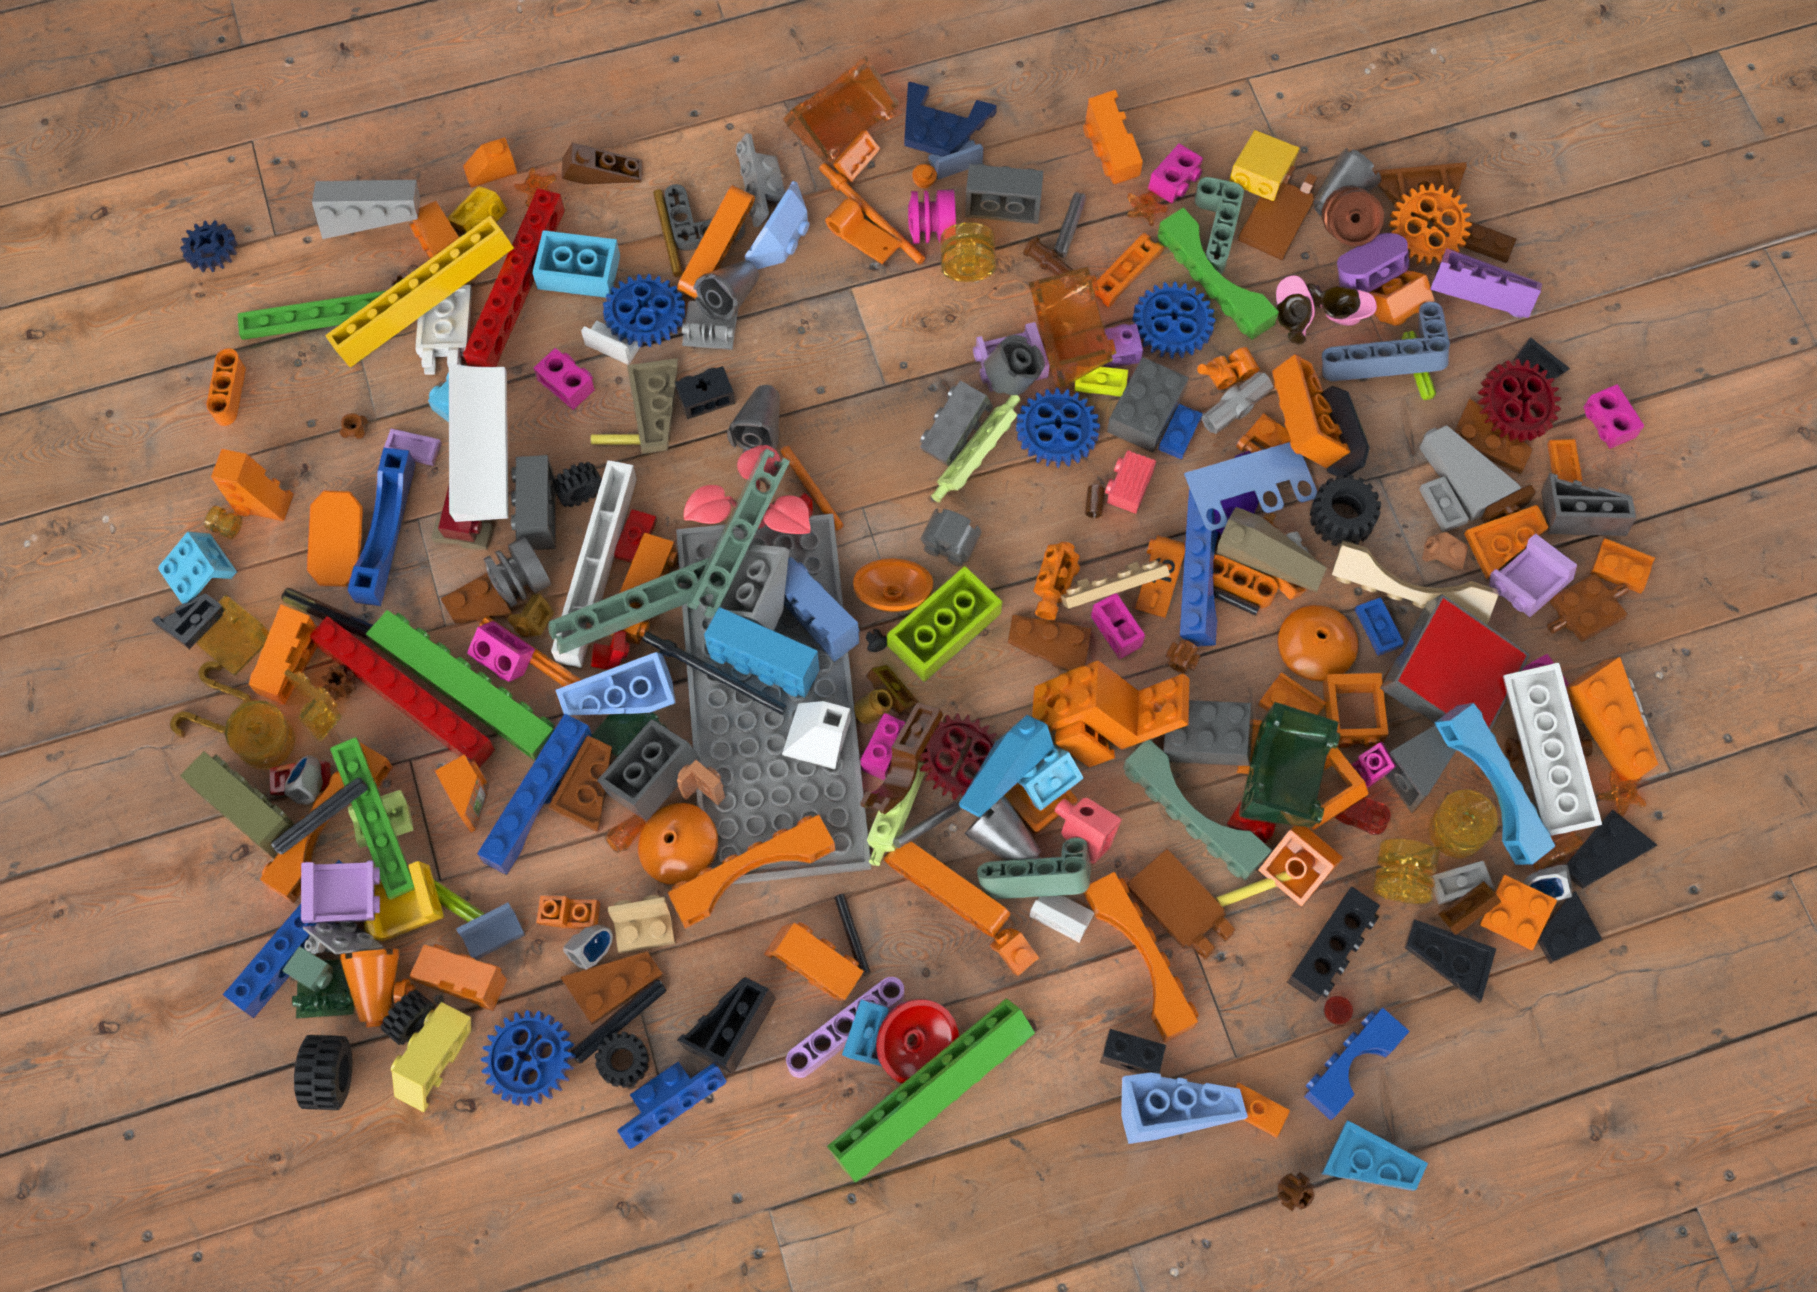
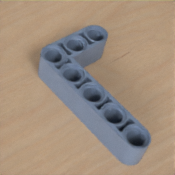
M1426 302L1419 307L1418 330L1420 338L1336 346L1325 349L1322 353L1323 377L1329 381H1342L1432 372L1447 368L1449 364L1450 342L1441 305L1436 302Z

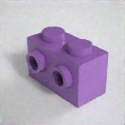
M1121 324L1115 328L1108 329L1096 328L1086 333L1085 348L1091 366L1112 368L1137 364L1141 361L1143 348L1136 324Z

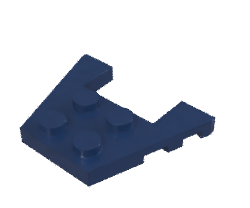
M909 81L904 144L906 147L942 157L958 152L970 140V136L985 125V121L989 117L993 118L996 115L997 105L976 100L968 118L923 106L929 95V87Z

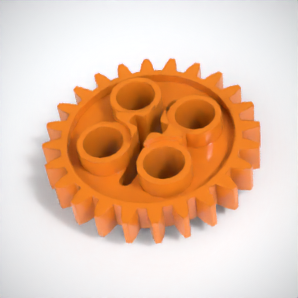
M1431 183L1428 190H1426L1422 184L1418 188V193L1411 188L1409 196L1403 194L1400 198L1402 203L1396 202L1394 205L1398 211H1392L1390 217L1396 220L1390 221L1388 226L1395 228L1391 233L1398 234L1406 239L1409 260L1415 256L1416 264L1425 259L1426 265L1429 266L1432 259H1434L1436 264L1439 265L1446 248L1460 252L1458 247L1463 248L1466 245L1462 238L1465 239L1470 236V233L1464 229L1472 226V223L1465 221L1470 217L1471 213H1463L1467 203L1459 205L1458 201L1461 196L1451 197L1453 189L1444 193V185L1435 190L1434 184ZM1427 203L1430 205L1431 212H1423L1420 204ZM1442 216H1449L1453 224L1451 226L1445 225L1442 222ZM1429 221L1433 222L1431 229L1426 227ZM1407 225H1416L1418 228V233H1410L1407 229ZM1429 237H1436L1440 245L1438 247L1432 246L1429 243Z

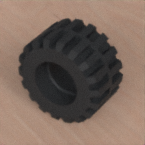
M1338 475L1335 480L1330 478L1326 481V484L1320 486L1310 509V516H1312L1310 522L1311 526H1316L1314 529L1315 533L1323 535L1321 538L1323 541L1330 540L1333 546L1342 543V540L1358 545L1361 540L1364 542L1368 538L1381 513L1379 511L1381 501H1377L1379 495L1377 491L1372 492L1373 486L1370 483L1366 485L1363 483L1364 479L1359 477L1356 480L1354 475H1348L1347 478H1344L1343 475ZM1332 505H1349L1357 512L1358 517L1352 519L1343 518L1334 511Z
M307 1035L299 1048L295 1063L294 1092L297 1103L301 1109L340 1110L348 1096L352 1078V1051L349 1041L345 1036Z

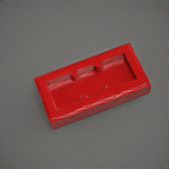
M631 509L617 542L614 558L632 563L644 533L652 534L657 522L656 516Z

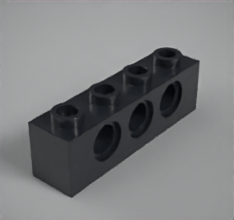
M1351 886L1287 983L1314 1002L1321 995L1326 998L1335 985L1331 981L1336 973L1341 975L1350 963L1346 959L1349 952L1352 950L1356 953L1365 940L1361 936L1365 928L1371 930L1380 916L1376 914V911L1380 905ZM1352 918L1355 920L1357 928H1349L1345 924L1344 919ZM1330 940L1340 942L1342 951L1333 950L1330 946ZM1317 962L1323 963L1327 967V973L1321 974L1317 972L1314 964Z

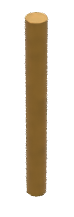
M657 189L653 191L666 249L673 276L679 277L683 272L663 191Z

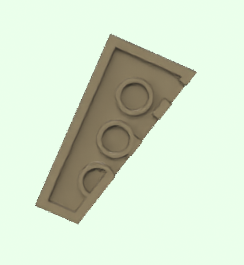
M678 358L627 365L642 454L666 451L669 445Z

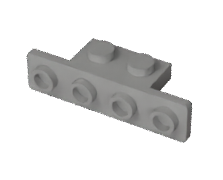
M746 133L741 141L737 143L736 154L740 162V173L743 176L745 191L755 196V201L749 214L752 217L753 226L760 227L769 215L766 200L780 202L785 194L777 156L756 153L752 134Z

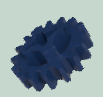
M205 220L201 227L194 224V231H186L189 237L181 239L184 245L180 249L186 262L190 263L193 269L199 267L201 272H205L207 268L215 272L216 266L224 269L223 263L225 261L231 263L230 255L237 254L234 247L238 246L232 230H228L224 223L219 226L216 220L211 225Z

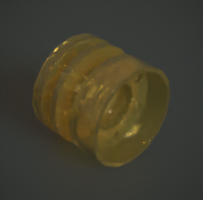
M1470 789L1456 790L1444 799L1430 818L1428 827L1430 839L1437 850L1446 856L1457 859L1469 858L1479 852L1497 830V811L1490 799L1480 792Z
M1386 839L1381 841L1377 863L1382 868L1377 869L1375 872L1377 880L1374 881L1373 891L1385 899L1401 903L1425 904L1431 902L1434 894L1432 888L1435 885V880L1430 875L1435 874L1437 871L1438 850L1428 844L1409 839Z

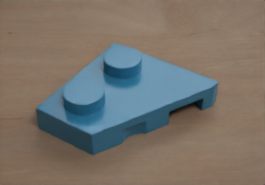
M863 999L860 1000L842 1053L843 1056L881 1066L877 1055L876 1043L879 1028L888 1015V1007Z

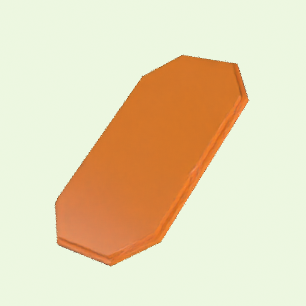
M324 490L310 504L307 571L319 586L346 587L350 582L353 566L361 555L363 506L350 491Z

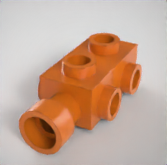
M1069 542L1048 545L1044 553V559L1033 592L1042 598V601H1039L1035 614L1045 620H1055L1058 612L1057 603H1062L1060 595L1067 594L1066 590L1071 588L1073 577L1080 570V565L1078 564L1080 555L1074 551L1075 546Z

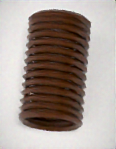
M1097 484L1088 486L1085 515L1090 518L1102 516L1105 494L1103 486Z

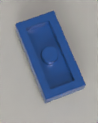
M1179 404L1159 444L1158 450L1182 459L1203 413Z
M1381 597L1356 607L1355 612L1377 656L1399 649L1404 645Z

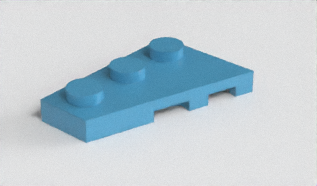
M1347 1120L1321 1174L1415 1191L1428 1163Z

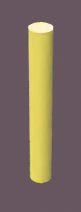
M591 434V445H640L639 434Z
M1286 871L1275 875L1277 879L1283 882L1293 879ZM1265 878L1216 897V900L1224 907L1276 887L1275 881Z

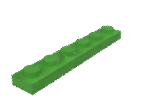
M386 291L238 313L239 336L242 340L337 326Z
M355 737L331 747L330 750L344 786L356 777H361L368 785V790L352 801L351 804L375 866L380 869V879L387 897L392 900L415 890L408 864L359 740Z

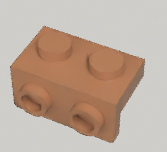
M695 760L691 765L687 764L680 770L677 783L682 797L686 800L697 788L716 805H719L725 799L724 785L720 780L722 777L711 766L705 768Z

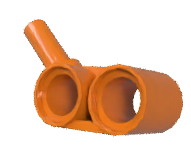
M1242 347L1232 352L1228 360L1225 356L1216 357L1207 365L1200 364L1197 371L1199 374L1208 375L1216 388L1223 390L1240 381L1248 380L1260 371V368L1249 349Z

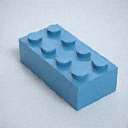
M721 607L718 608L704 633L708 653L714 661L720 664L727 662L733 665L738 672L745 675L751 673L758 676L761 682L770 686L773 684L783 688L784 692L794 697L800 695L805 698L820 671L817 650Z

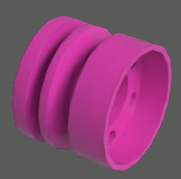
M954 189L937 190L935 201H930L928 191L924 190L923 202H918V191H911L908 205V226L913 238V244H919L920 232L925 233V243L930 242L931 232L937 233L939 243L956 241Z

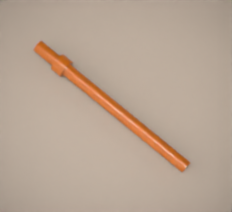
M826 163L819 167V171L830 180L831 186L837 191H841L849 199L857 200L863 208L862 212L881 230L901 242L900 248L918 265L924 262L925 257L847 184L845 177L840 173L837 174Z

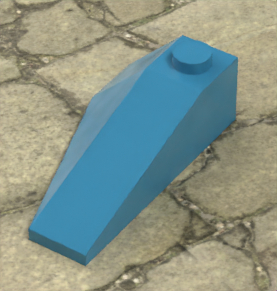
M1026 715L1001 736L993 745L960 800V807L980 818L1054 749V745L1047 724Z

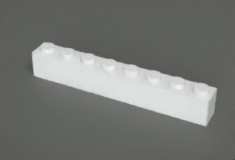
M607 461L562 616L599 602L603 598L614 560L615 548L623 529L637 480L633 465ZM587 622L581 623L579 625L583 629H589L592 627V625ZM567 630L556 635H561L563 639L574 632L573 630ZM555 639L551 652L556 663L582 668L589 643L560 655L557 650V639Z

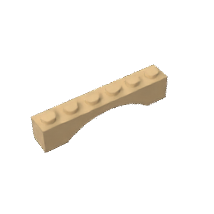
M1342 540L1332 569V575L1336 576L1335 579L1339 582L1351 584L1352 581L1361 584V588L1370 592L1380 590L1386 592L1388 597L1399 601L1405 598L1413 601V605L1423 609L1428 601L1443 594L1485 624H1488L1498 598L1497 589L1473 581L1445 588H1429L1408 583L1388 572L1374 558L1368 548Z

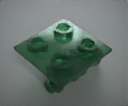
M653 712L650 714H609L590 737L611 746L613 749L612 754L618 757L651 719L665 728L667 727L658 721L659 717Z
M341 959L323 960L334 969L332 980L326 988L314 992L297 982V996L292 997V1006L296 1007V1019L354 1015V1003Z

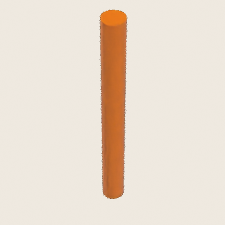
M789 446L783 447L780 452L785 459L790 461L789 465L823 514H833L835 531L842 529L844 524Z

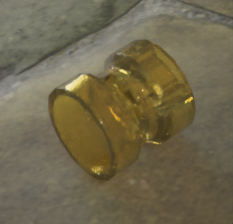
M215 505L208 511L204 526L209 531H218L223 537L233 539L241 529L242 517L233 512L227 513L225 508Z

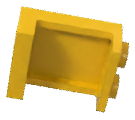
M1254 130L1233 166L1229 181L1241 185L1244 190L1274 201L1282 181L1290 167L1295 164L1300 148Z
M420 861L409 864L415 890L392 900L387 897L382 881H380V884L374 885V896H380V913H375V920L364 922L366 932L372 935L373 939L383 942L444 918L429 865Z

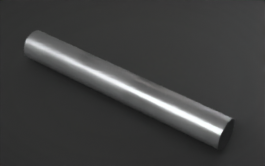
M956 801L897 836L893 839L894 845L897 848H901L961 811L959 803Z

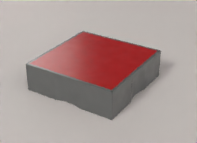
M1441 594L1426 603L1410 633L1405 649L1396 658L1380 689L1409 709L1424 715L1433 723L1457 705L1474 703L1482 712L1483 719L1491 731L1508 698L1503 676L1521 672L1530 654Z

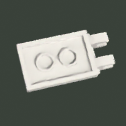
M463 285L418 318L415 349L419 357L422 358L421 365L424 368L425 375L436 373V357H447L448 367L449 364L462 366L461 356H464L463 352L470 335L471 285Z

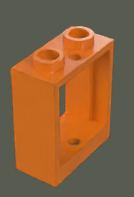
M1382 673L1327 674L1322 685L1324 701L1326 702L1325 714L1329 745L1334 743L1337 747L1348 748L1354 744L1374 747L1380 742L1384 743L1389 733L1384 691L1380 689L1383 684ZM1373 693L1377 728L1340 729L1336 694Z
M1331 743L1278 778L1282 788L1278 792L1287 805L1292 803L1295 806L1294 813L1302 824L1307 822L1312 830H1315L1369 794L1365 781L1334 743ZM1333 766L1349 788L1310 812L1294 790Z

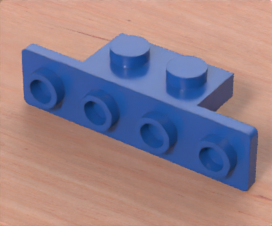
M678 1061L630 1094L641 1113L621 1126L617 1131L628 1148L632 1149L705 1097L726 1084L727 1081L716 1063L711 1064L690 1079Z

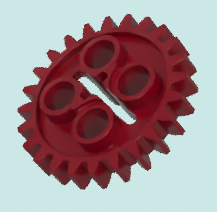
M1519 359L1514 360L1512 363L1507 360L1502 365L1498 364L1493 370L1486 374L1487 378L1481 381L1480 384L1483 388L1478 391V394L1483 396V398L1477 401V404L1484 405L1485 408L1479 413L1488 415L1484 423L1492 422L1494 424L1491 429L1492 432L1499 428L1501 430V438L1509 434V441L1511 442L1517 437L1520 443L1527 440V438L1529 441H1533L1537 436L1541 437L1546 434V431L1553 428L1552 423L1558 420L1555 414L1561 408L1555 405V403L1559 402L1561 397L1554 396V393L1559 390V387H1551L1550 384L1554 381V378H1545L1547 370L1541 373L1538 372L1539 364L1530 368L1529 360L1522 364ZM1503 384L1507 386L1509 392L1505 391ZM1527 384L1532 387L1533 392L1528 389ZM1505 409L1511 413V417L1507 415ZM1530 409L1534 411L1536 417L1531 414Z
M956 713L953 719L946 715L942 721L940 720L918 760L925 763L920 768V772L929 773L925 781H935L933 790L942 787V796L952 792L953 800L959 794L963 797L995 744L993 739L997 734L992 733L989 735L987 733L989 725L981 728L979 726V718L972 723L968 714L964 720H961L959 713ZM950 736L955 737L958 740V743L953 742L950 739ZM967 738H970L969 747L962 757L963 762L958 766L955 777L951 775L952 770L961 756L960 752L965 747ZM974 748L981 751L982 756L978 755L974 751ZM939 758L946 760L949 766L942 764ZM964 771L971 773L973 778H968Z

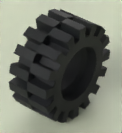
M580 462L578 466L573 464L570 469L565 468L563 470L564 473H559L556 476L557 479L553 480L552 487L561 504L565 507H573L575 504L580 506L581 502L587 503L589 498L594 499L596 497L595 493H598L602 481L594 464H590V462L585 464Z
M418 990L410 991L407 996L401 997L400 1002L397 1001L394 1004L395 1007L388 1011L389 1015L384 1017L381 1030L398 1045H403L405 1042H409L415 1032L423 1028L426 1016L431 1010L435 1009V1006Z
M622 1032V1034L612 1033V1037H605L603 1039L604 1043L598 1045L597 1049L599 1051L595 1053V1065L601 1077L608 1084L610 1083L614 1087L622 1086V1088H627L629 1084H637L636 1081L639 1078L641 1080L644 1078V1072L648 1071L649 1055L645 1045L636 1035H629L627 1032ZM626 1049L633 1054V1063L626 1070H616L611 1064L612 1056L616 1051Z

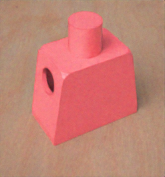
M1083 798L1076 806L1063 799L1055 808V812L1066 820L1061 831L1062 836L1066 840L1074 837L1084 839L1087 842L1090 862L1094 865L1110 849L1122 819L1089 798Z

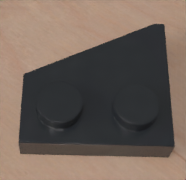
M205 593L194 598L190 603H184L175 607V613L165 618L160 616L154 617L152 621L157 627L190 650L227 610L223 605Z
M1576 891L1572 893V897L1566 899L1564 904L1554 914L1538 939V943L1549 964L1602 941Z

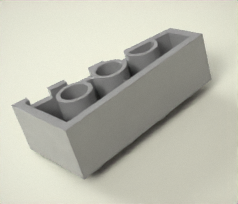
M416 180L316 181L312 204L322 239L416 220L418 219L421 198Z

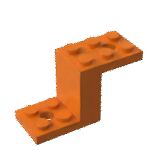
M1097 660L1034 686L1032 717L1047 724L1049 732L1081 720L1122 750L1188 725L1190 679L1186 675L1180 674L1138 691Z

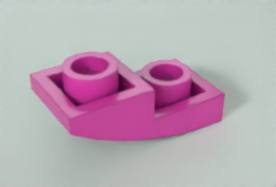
M1382 742L1360 755L1359 759L1351 764L1365 781L1367 788L1396 767L1395 762Z

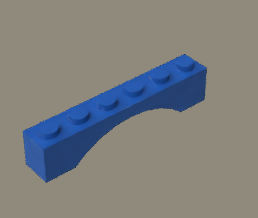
M383 447L377 473L376 501L370 531L364 549L353 566L347 590L355 603L382 605L416 466L409 450Z
M1189 490L1180 636L1197 647L1216 645L1217 616L1213 591V561L1218 532L1216 530L1210 531L1205 527L1191 490ZM1210 508L1206 512V518L1211 524L1215 525L1214 508Z
M564 714L479 849L477 855L484 864L505 875L509 873L522 852L529 831L546 799L570 768L587 735L593 737L587 724Z

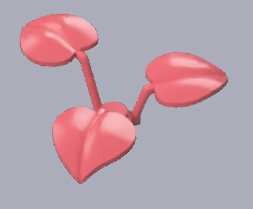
M759 445L745 451L738 459V472L743 478L748 479L759 455L765 449H769L775 455L773 458L767 459L763 470L773 476L777 470L774 463L781 460L777 451L768 445ZM758 480L756 481V487L760 491V481ZM706 485L700 487L686 502L684 520H693L706 524L722 522L731 512L730 503L735 507L737 502L731 496L725 497L724 489L721 486ZM786 495L779 497L774 505L769 504L758 527L760 529L767 525L775 531L790 534L810 533L811 528L807 505L801 498Z

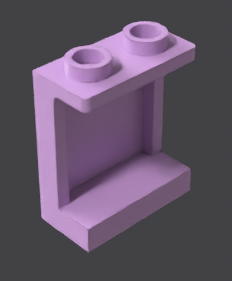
M1036 323L1025 324V332L1015 335L1027 338L1026 342L1032 347L1036 345L1044 357L1045 367L1037 380L1048 378L1050 364ZM982 336L976 337V347H973L975 361H980L982 366L980 369L983 384L987 383L990 392L994 390L991 387V381L987 377L984 360L1006 337L986 342L983 341Z
M1534 534L1528 540L1527 548L1500 572L1497 569L1491 572L1489 586L1497 589L1498 595L1511 602L1517 611L1524 612L1527 616L1531 617L1574 579L1577 564L1537 534Z
M368 860L367 863L317 865L314 862L301 863L302 922L327 923L375 920V913H380V896H374V885L380 884L379 867H374L373 860Z

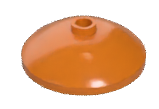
M894 558L881 559L864 565L856 572L853 579V589L856 596L872 608L887 612H901L916 608L931 596L933 578L924 567L915 562Z
M1321 605L1305 606L1292 612L1282 623L1277 639L1279 654L1286 666L1298 676L1312 681H1324L1327 674H1344L1347 672L1356 659L1359 646L1358 636L1351 622L1337 610ZM1322 633L1326 638L1320 639L1317 634Z
M688 803L667 805L656 811L642 828L638 841L640 862L644 870L652 878L663 884L675 885L684 880L689 882L695 879L700 871L709 868L712 864L718 848V833L711 817L699 807ZM674 835V840L668 843V838Z

